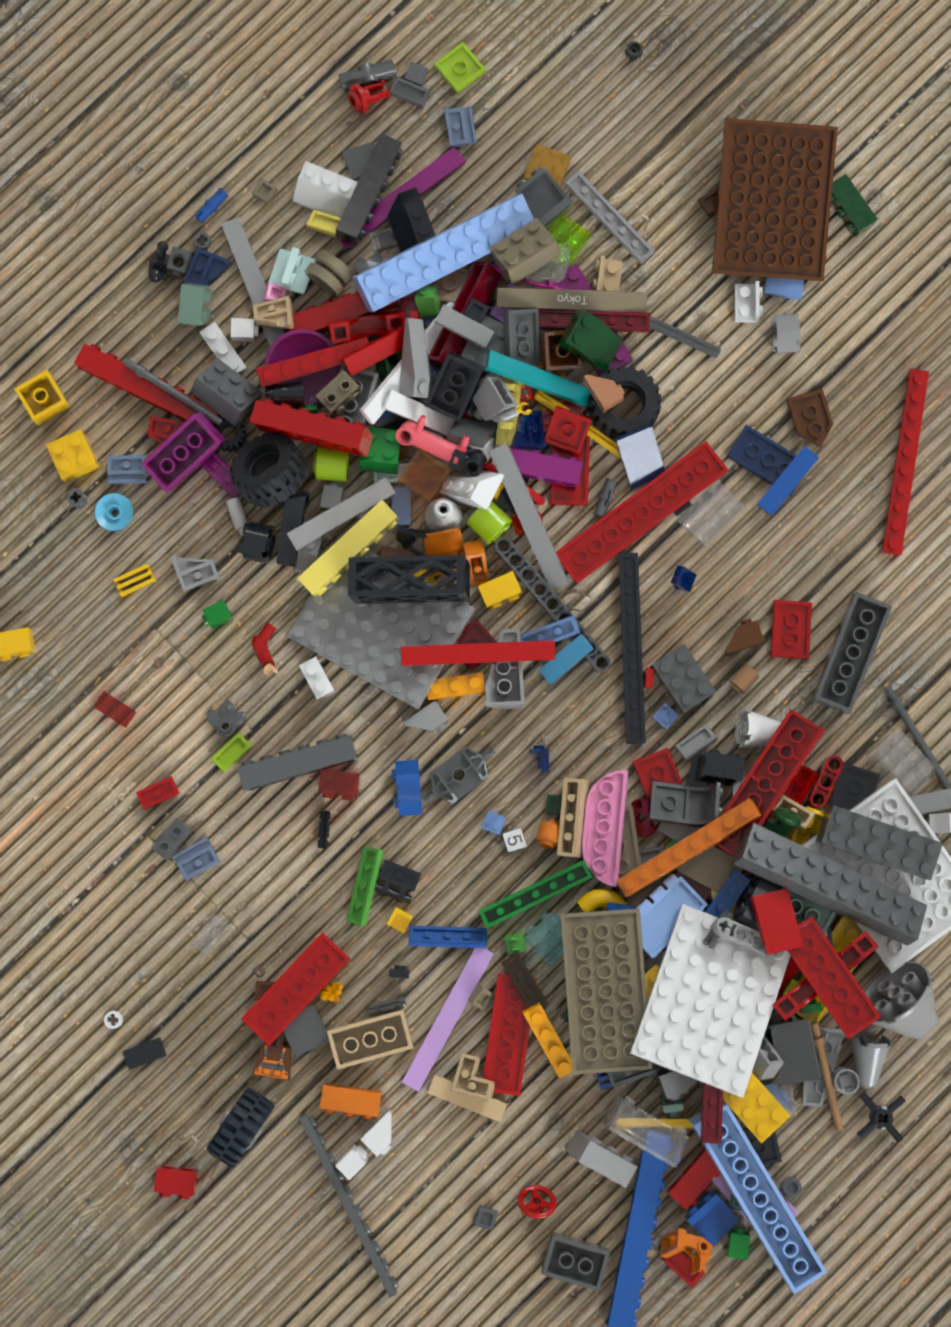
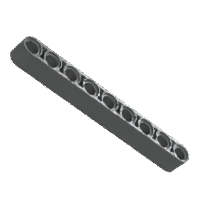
M507 537L498 538L495 542L496 554L513 571L517 579L553 622L559 621V617L562 615L572 616L573 614L512 541ZM504 542L508 544L509 548L506 551H501L498 545ZM518 557L521 563L514 566L511 564L510 559ZM529 571L532 573L533 578L525 580L522 574ZM542 586L545 589V593L538 595L535 592V588ZM548 601H555L558 607L554 610L547 607ZM576 619L582 635L594 647V652L587 654L584 659L596 672H606L611 664L609 657ZM572 636L568 637L570 642L575 640ZM604 659L606 667L602 669L597 667L596 661Z

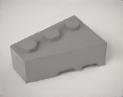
M577 1130L566 1151L579 1163L626 1188L637 1169V1166L632 1162L633 1158L624 1153L621 1156L614 1147L608 1144L604 1146L601 1144L602 1141L596 1137H589Z

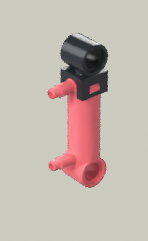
M424 415L420 416L417 423L411 420L405 421L397 430L395 437L401 445L417 447L449 462V467L461 472L464 469V472L469 476H478L487 464V458L482 452L475 451L471 453L472 448L468 446V435H464L461 443L456 445L423 430L426 419Z

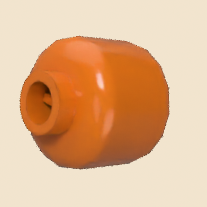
M548 819V821L540 823L536 840L541 847L554 849V847L558 846L559 822Z

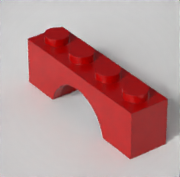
M401 310L327 321L329 341L335 344L352 341L362 336L388 334L405 325V313Z

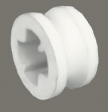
M110 1011L105 1015L104 1023L108 1028L115 1029L122 1025L123 1017L119 1012ZM112 1014H115V1018H118L115 1026L112 1025V1022H109V1017L111 1018Z

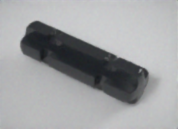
M320 811L321 822H319L318 837H320V840H318V848H328L329 841H327V838H329L330 811Z

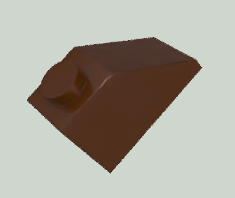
M747 619L740 622L741 625L736 628L724 651L725 655L764 643L758 620L752 622V619Z

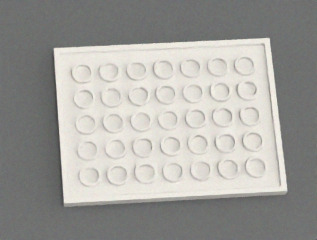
M896 778L887 782L849 810L939 841ZM818 833L802 844V846L927 905L919 939L908 946L855 922L862 933L867 931L879 947L875 952L890 973L896 971L904 965V962H908L951 930V857L943 845L932 879L927 880L815 842Z
M682 904L630 1054L743 1098L773 1010L772 1004L776 1001L790 954L788 951H784L783 955L779 958H768L723 937H720L714 948L711 949L709 945H704L702 941L711 930L712 923L718 918ZM737 929L736 937L739 940L743 939L744 932L741 929ZM755 936L753 939V944L756 947L761 945V940L758 936Z

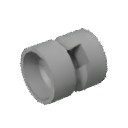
M844 1066L834 1068L831 1075L834 1089L845 1095L856 1092L860 1084L857 1073Z

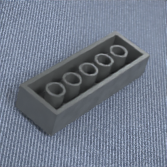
M858 592L852 594L811 698L812 701L846 715L851 713L890 614L891 605Z
M346 733L335 736L336 740L329 741L323 739L317 741L315 746L310 747L309 744L297 747L298 750L294 752L288 749L278 752L279 756L276 757L266 755L260 757L258 762L252 760L242 762L241 767H237L243 790L248 792L357 761L358 756L353 738L347 736Z
M827 805L815 841L927 880L932 879L943 845L939 841L834 805Z

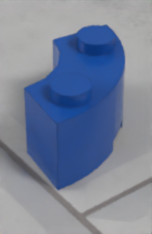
M418 760L395 761V769L392 770V780L396 781L397 797H394V807L399 809V816L422 814Z

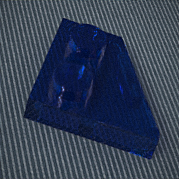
M532 411L529 415L521 413L511 448L543 450L546 448L542 413L540 411Z

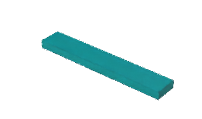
M490 350L487 353L485 370L579 406L586 407L588 405L590 392L587 387Z

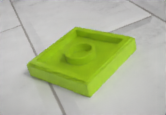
M461 42L434 63V67L456 94L486 72L484 66L464 42Z

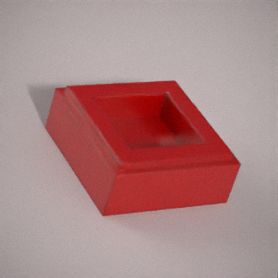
M653 668L645 669L644 689H651L653 687Z

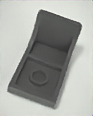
M653 781L651 783L648 820L699 828L704 827L722 814V807L719 806V801L723 796V788H720L721 782H715V784L708 787H691Z

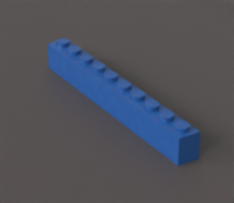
M649 1129L645 1130L606 1327H636L637 1324L635 1312L636 1309L640 1308L641 1304L639 1292L640 1289L643 1290L645 1284L643 1272L644 1269L647 1270L649 1264L647 1252L652 1249L653 1238H651V1232L656 1229L657 1218L654 1217L656 1210L659 1211L661 1199L658 1197L660 1190L663 1191L665 1179L662 1177L663 1172L668 1169L669 1159H666L667 1152H671L673 1140L670 1139L671 1136L667 1133Z

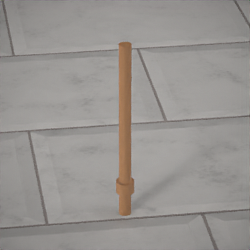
M812 1021L810 1024L814 1045L817 1049L836 1131H842L843 1124L824 1049V1036L820 1032L818 1021Z

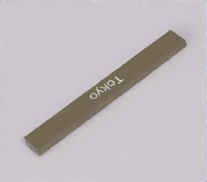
M497 287L496 307L646 312L648 293Z

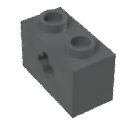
M176 818L151 848L165 860H170L194 830L180 818Z

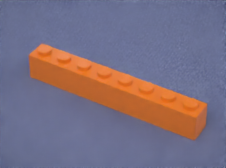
M749 798L616 881L624 895L632 897L762 817V814L754 801Z

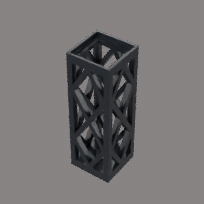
M465 555L349 557L348 596L355 604L470 602V563ZM420 570H428L417 578L412 577V575ZM370 571H379L368 579H364V575ZM437 571L447 576L446 579L433 587H429L421 582ZM388 572L398 577L382 588L371 583ZM453 580L456 581V583L450 586L449 588L440 589ZM402 581L407 583L398 590H389Z

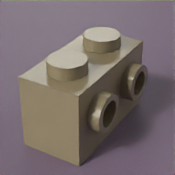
M343 370L316 395V399L334 416L343 412L346 408L345 405L349 401L353 402L356 400L361 390L359 385Z

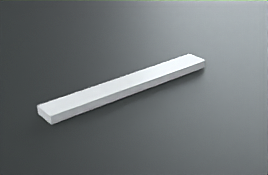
M448 302L446 306L452 309L454 303ZM436 318L425 330L428 355L442 329V326L434 323ZM402 359L360 409V412L369 424H374L386 410L383 409L388 390L399 393Z

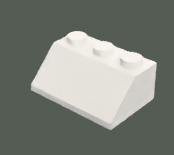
M305 161L298 177L293 202L311 210L316 209L341 218L358 182Z
M482 470L478 476L472 477L461 471L448 476L443 483L440 493L458 504L487 510L504 475Z

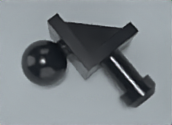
M165 241L157 243L158 252L155 251L149 261L148 277L154 283L167 280L168 270L166 267L170 255L166 254L169 245Z

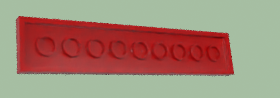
M703 442L559 549L556 554L561 565L576 584L580 583L728 473V468L708 442Z

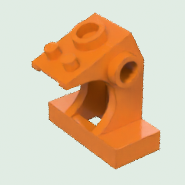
M678 1228L661 1237L660 1257L668 1258L684 1251L691 1258V1274L701 1272L702 1269H706L707 1266L704 1264L711 1258L710 1252L713 1245L703 1237L687 1234L685 1229Z

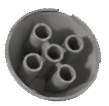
M904 962L905 965L893 973H890L887 969L880 973L866 988L865 994L881 1015V1018L872 1024L903 1036L920 1040L939 1021L936 1013L931 975L927 968L918 962Z

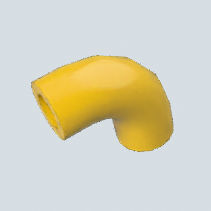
M605 888L593 889L576 900L584 912H594L598 908L606 909L607 902L629 905L618 893Z

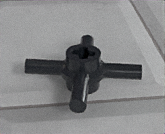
M866 1092L860 1094L861 1100L871 1110L869 1114L870 1122L856 1134L863 1139L874 1128L886 1129L897 1143L902 1141V1135L892 1125L893 1112L905 1103L906 1100L900 1095L887 1107L884 1105L877 1106ZM880 1113L884 1115L883 1121L878 1120V1115Z

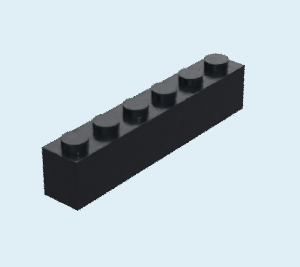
M381 133L336 228L335 237L357 245L359 240H363L366 233L364 228L366 224L371 223L374 215L372 211L374 208H378L381 201L379 196L381 192L384 193L388 186L387 179L389 176H393L396 168L394 164L396 160L400 161L403 150H401L402 142Z

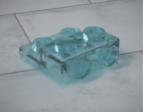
M554 910L550 913L546 911L539 917L540 922L536 926L532 924L525 931L527 935L523 938L549 967L563 955L561 918Z

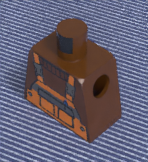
M281 1033L270 1046L265 1042L262 1044L252 1075L288 1081L291 1079V1047L283 1045L285 1034Z

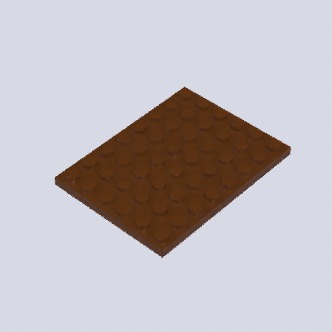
M734 118L724 119L712 274L824 281L838 127Z

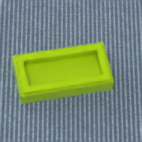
M238 732L211 760L225 773L252 745Z

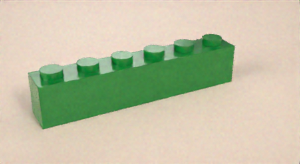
M581 860L478 911L486 928H489L593 877L585 861Z

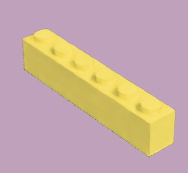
M381 500L297 579L314 597L316 595L321 596L328 589L326 586L330 582L335 583L342 576L340 573L345 568L348 570L349 557H358L359 555L363 557L370 550L368 547L373 542L377 544L384 537L383 533L387 529L391 531L398 524V516Z

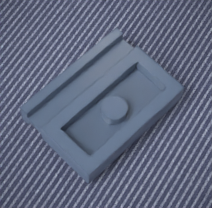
M471 106L444 110L450 148L477 144Z
M146 455L107 456L108 484L147 483V471L141 465L146 459Z
M208 837L172 856L186 881L221 862Z

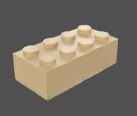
M404 1008L327 1030L337 1070L414 1048Z

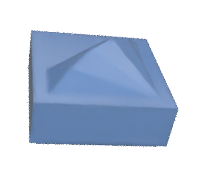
M664 703L652 718L667 730L679 715Z
M488 810L482 829L500 835L506 817Z

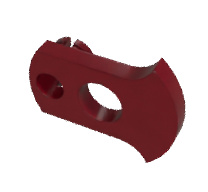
M649 798L636 799L631 803L634 809L638 837H649L658 829L654 826L653 821L648 820ZM641 813H644L646 816L645 823L640 821Z

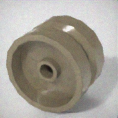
M321 249L314 257L316 264L310 263L304 272L319 288L332 296L338 297L343 290L342 283L347 284L353 277V272L337 257Z

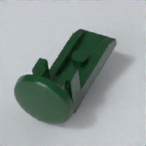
M781 807L774 811V815L767 821L766 826L763 827L786 837L788 832H791L793 826L801 825L802 818L795 811Z

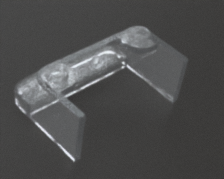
M618 1094L603 1120L606 1128L670 1166L677 1168L689 1140L688 1131L678 1125L676 1128L667 1125L634 1105L636 1101L628 1096L623 1098Z

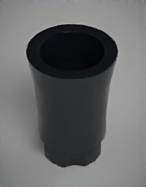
M303 381L265 386V399L273 401L276 405L285 403L291 406L304 407Z

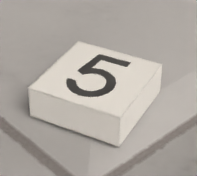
M521 828L502 834L508 852L527 847Z

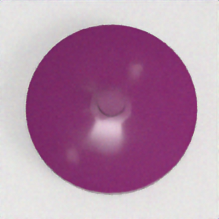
M307 329L292 330L284 333L272 343L265 358V365L333 346V344L318 332ZM341 365L275 384L303 381L304 405L317 404L319 402L316 399V395L339 374Z

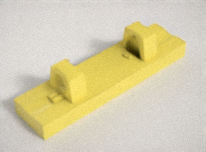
M502 377L508 390L515 392L511 393L517 404L515 408H519L522 383ZM518 417L506 422H498L495 445L500 446L508 443L510 447L516 446Z

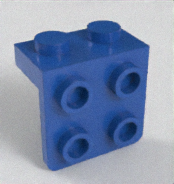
M713 1190L711 1193H706L702 1197V1201L697 1206L691 1207L686 1212L687 1215H685L690 1225L711 1245L717 1243L739 1222L737 1216Z

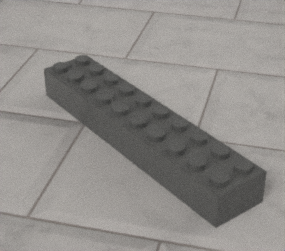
M755 823L744 830L733 863L734 865L785 889L788 888L791 892L906 946L919 939L927 909L926 904Z

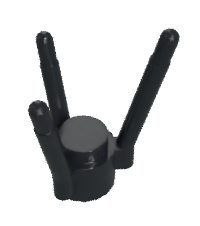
M401 527L396 533V540L402 543V547L413 551L419 556H426L410 544L415 542L416 537L427 538V533L438 531Z

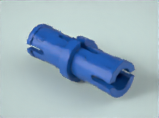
M219 188L210 199L205 200V204L194 216L201 223H204L228 197L227 193Z

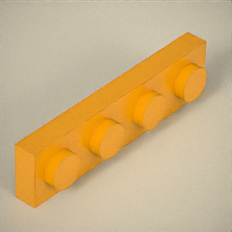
M540 1002L522 1011L559 1079L571 1073V1059Z

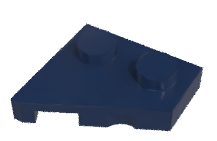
M196 248L183 283L208 285L231 265V260Z

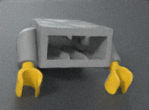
M490 372L479 380L476 394L473 397V402L477 407L474 411L476 419L506 422L518 417L520 413L529 415L532 412L531 409L523 411L524 406L529 405L526 402H522L519 408H515L517 404L502 380L501 375Z

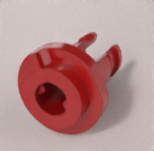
M381 80L377 84H370L364 87L357 83L351 85L348 99L353 110L364 114L367 113L369 105L377 103L384 98H390L389 89L375 93L383 90L385 81Z

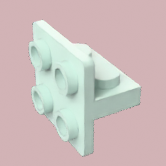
M292 247L291 252L279 249L269 282L286 290L304 295L310 280L304 271L310 263H315V259L301 255L300 249Z

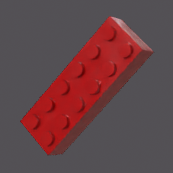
M263 399V401L256 400L250 423L259 431L270 434H284L294 440L366 458L373 439L369 429L361 422L353 421V423H349L341 417L332 419L328 418V415L325 413L317 412L316 415L310 413L308 409L299 408V410L292 409L291 405L285 403L276 405L268 399Z

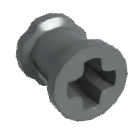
M72 489L67 494L68 502L75 508L81 509L87 504V496L81 490ZM77 495H79L81 498H79L78 502L76 503L74 499H76Z

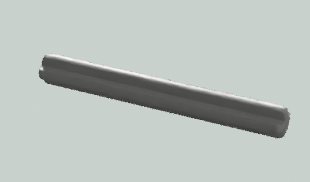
M650 316L651 329L714 358L719 356L721 352L720 347Z

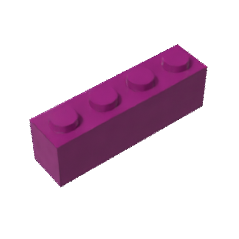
M511 446L510 450L522 477L577 488L583 463L578 461V458L567 457V459H564L554 453L544 455L538 450H530L528 452L523 451L521 447Z

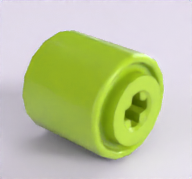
M318 446L317 451L314 453L313 473L316 480L347 482L349 453Z
M491 501L487 510L478 508L467 521V525L487 544H491L492 542L495 543L498 538L505 534L510 527L512 519Z

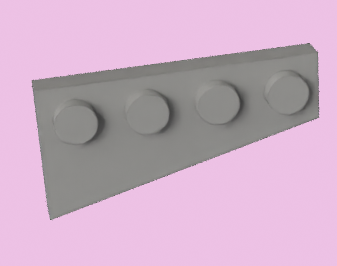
M819 1027L829 1032L824 1049L830 1074L832 1075L845 1035L841 1029ZM819 1059L818 1065L821 1079L802 1083V1106L822 1107L827 1091Z

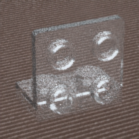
M558 245L560 256L528 275L526 279L528 281L532 280L534 283H539L543 280H551V282L564 280L570 268L569 245Z

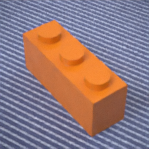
M324 1083L320 1109H324V1113L335 1114V1111L343 1112L344 1116L355 1117V1114L363 1115L362 1118L374 1120V1117L379 1116L382 1091Z

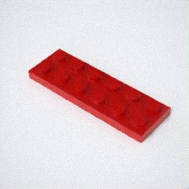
M811 916L798 925L804 946L788 950V953L846 1038L850 1039L881 1018V1015Z
M322 932L247 1011L241 1020L270 1046L344 967L350 958Z
M498 972L483 1079L494 1082V1092L520 1096L530 1025L522 1011L528 1009L510 976Z

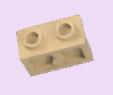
M601 255L600 261H596L595 272L599 273L598 279H594L593 290L619 291L623 261L605 259V256Z

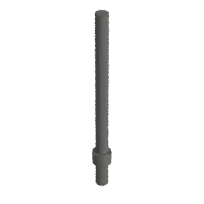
M128 358L125 359L123 365L134 371L135 375L141 379H147L196 412H202L207 419L218 426L223 422L222 418L154 376L144 366L137 365Z
M892 687L887 688L885 692L892 702L891 706L901 716L945 789L951 786L950 781L903 707L905 704L897 697Z

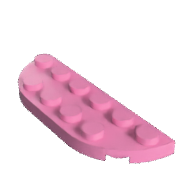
M628 770L611 772L595 783L587 797L582 842L584 861L598 880L614 887H618L616 880L619 879Z

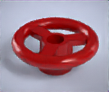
M541 1185L525 1187L519 1193L517 1199L520 1210L526 1216L534 1219H543L550 1216L555 1211L557 1205L556 1197L552 1191ZM538 1191L545 1193L551 1203L543 1201L539 1197ZM531 1192V1201L527 1205H524V1196L527 1193Z

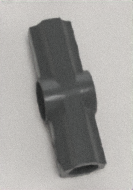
M391 59L377 64L364 63L358 66L356 70L341 73L338 76L342 90L347 91L350 90L351 85L356 83L364 87L370 84H377L381 80L396 77V70Z

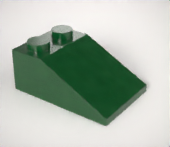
M581 309L575 311L558 345L599 371L606 373L623 340L600 319Z

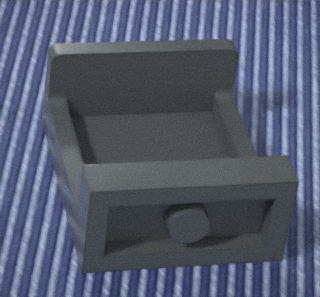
M544 166L543 168H536L531 173L532 177L527 181L523 179L516 185L517 189L515 191L517 195L523 194L531 213L546 227L572 206L573 201L565 194Z

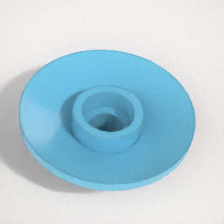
M118 493L107 494L98 501L95 507V517L99 525L104 529L119 531L127 527L131 522L133 507L125 496ZM115 510L119 512L116 517L112 516V512Z

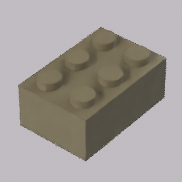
M538 218L489 247L494 263L512 285L560 256L557 241Z

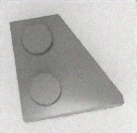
M170 557L184 592L220 579L214 561L211 559Z

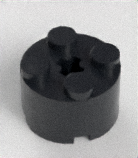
M256 522L244 524V539L239 545V553H242L244 559L261 563L269 562L267 557H272L276 537L272 536V531L276 532L275 526Z

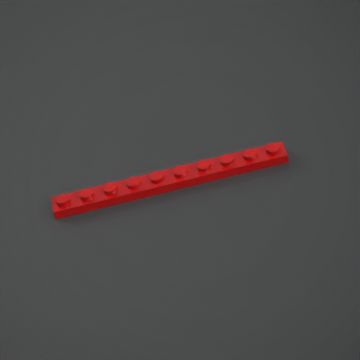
M910 368L908 373L881 552L884 554L902 555L929 371Z

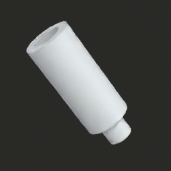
M239 497L232 498L226 501L235 530L239 531L241 536H244L243 527L247 520Z

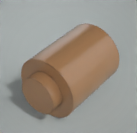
M745 664L730 680V687L737 694L740 692L744 694L759 678V675L749 665Z

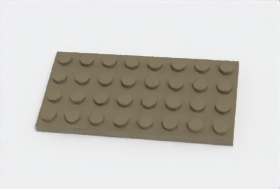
M640 908L560 914L572 1074L652 1069V1062L630 1054L647 1005Z

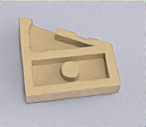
M289 296L253 305L254 320L257 325L294 329L292 305Z

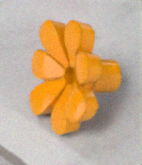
M334 982L332 986L327 984L324 987L325 991L319 993L323 1001L329 1000L337 1004L340 1002L339 995L342 994L343 985L342 983L338 984V982Z

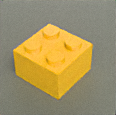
M48 370L14 388L30 417L37 425L44 423L71 407Z
M81 429L46 444L59 476L65 483L100 468L86 434Z

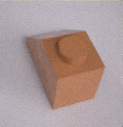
M588 374L584 376V384L603 413L623 401L624 391L613 380Z

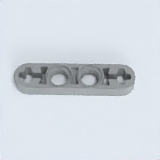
M723 917L713 922L712 928L715 934L761 955L773 959L781 957L784 953L783 951L765 955L760 933L736 921ZM724 923L723 926L731 928V930H722L719 924ZM737 929H741L744 932V937L741 940L736 937ZM755 936H758L761 940L759 947L753 944Z

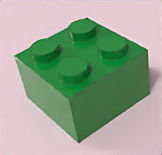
M365 426L373 435L367 458L360 456V470L398 474L401 444L395 437L397 430Z

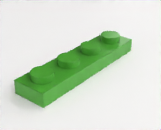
M364 846L346 922L366 927L384 850Z

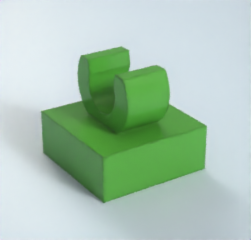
M523 932L504 935L508 955L527 951Z

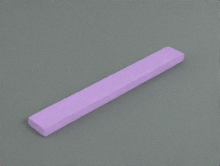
M474 948L403 1078V1084L419 1092L463 1012L469 997L475 990L494 955L493 952L485 948Z

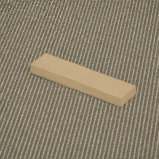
M436 1074L434 1075L428 1094L501 1122L507 1106L506 1102L493 1097L488 1102L451 1092L453 1081Z

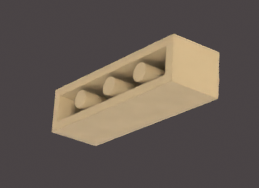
M564 778L557 855L583 857L582 842L589 780Z

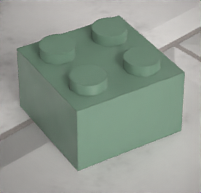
M192 283L181 284L178 323L201 326L210 321L211 309H208V306L213 297V291L210 290V286Z

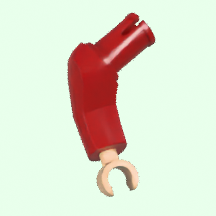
M266 622L261 632L253 636L251 643L257 659L264 669V674L271 678L270 671L273 670L277 674L278 670L275 668L267 642L277 629Z

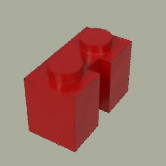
M159 1165L156 1169L154 1192L159 1193V1196L170 1197L171 1194L178 1195V1198L190 1199V1196L193 1197L196 1194L199 1169Z

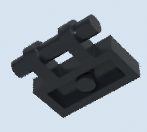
M385 859L378 877L385 880L384 885L376 883L374 891L379 892L384 897L387 895L395 898L397 902L410 904L412 897L406 895L407 889L415 891L421 873ZM393 883L401 886L400 892L389 888L390 884Z

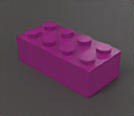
M198 412L190 417L149 455L141 465L167 493L177 487L226 442V439L202 412Z

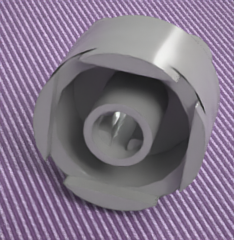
M799 314L775 315V317H772L771 334L775 333L772 340V352H800V345H798L800 340Z

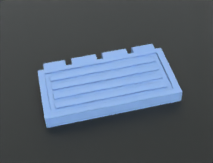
M673 873L662 883L667 888L666 890L662 886H658L649 895L653 903L645 899L637 907L640 908L643 951L651 959L668 945L682 904L700 911L708 905L681 876L677 878Z

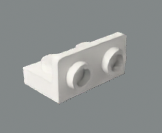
M755 281L754 284L734 285V322L757 323L759 317H762L763 306L760 305V298L763 295V288L759 287V281Z

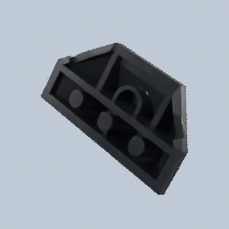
M417 188L398 193L387 218L399 250L403 252L435 236Z

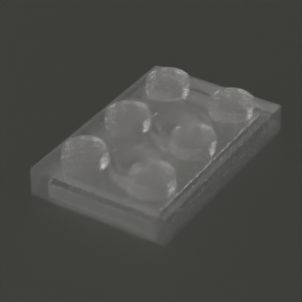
M717 480L678 519V522L703 547H706L745 506Z

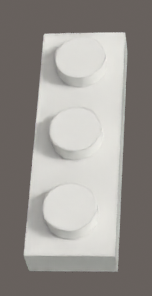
M215 322L199 332L217 359H220L238 374L247 370V367Z

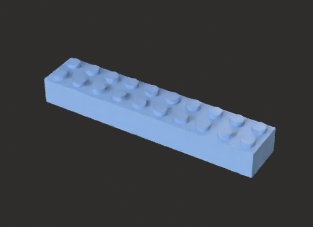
M523 194L515 195L353 276L352 279L367 311L374 312L491 253L490 246L533 221V216Z
M723 1101L722 1143L702 1144L787 1287L795 1294L826 1274L827 1271L728 1104ZM701 1112L688 1120L699 1139L701 1136Z

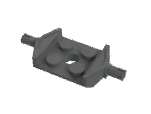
M467 747L462 748L430 772L433 789L422 798L427 804L436 797L454 804L488 778L485 762L487 761L486 759L496 752L492 747L482 754ZM458 769L465 773L463 780L460 781L453 777L454 772Z

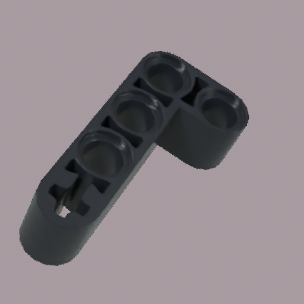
M297 490L294 495L289 496L288 500L285 501L277 564L296 567L298 551L292 545L287 533L303 524L310 492Z

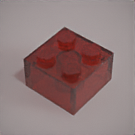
M321 769L318 793L322 794L324 798L335 799V796H342L341 800L354 802L355 798H359L362 775Z

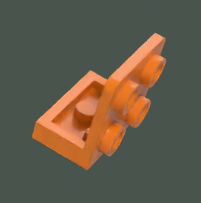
M460 528L427 533L428 537L423 538L426 556L465 555ZM437 571L434 574L430 575V577L440 576L444 574Z

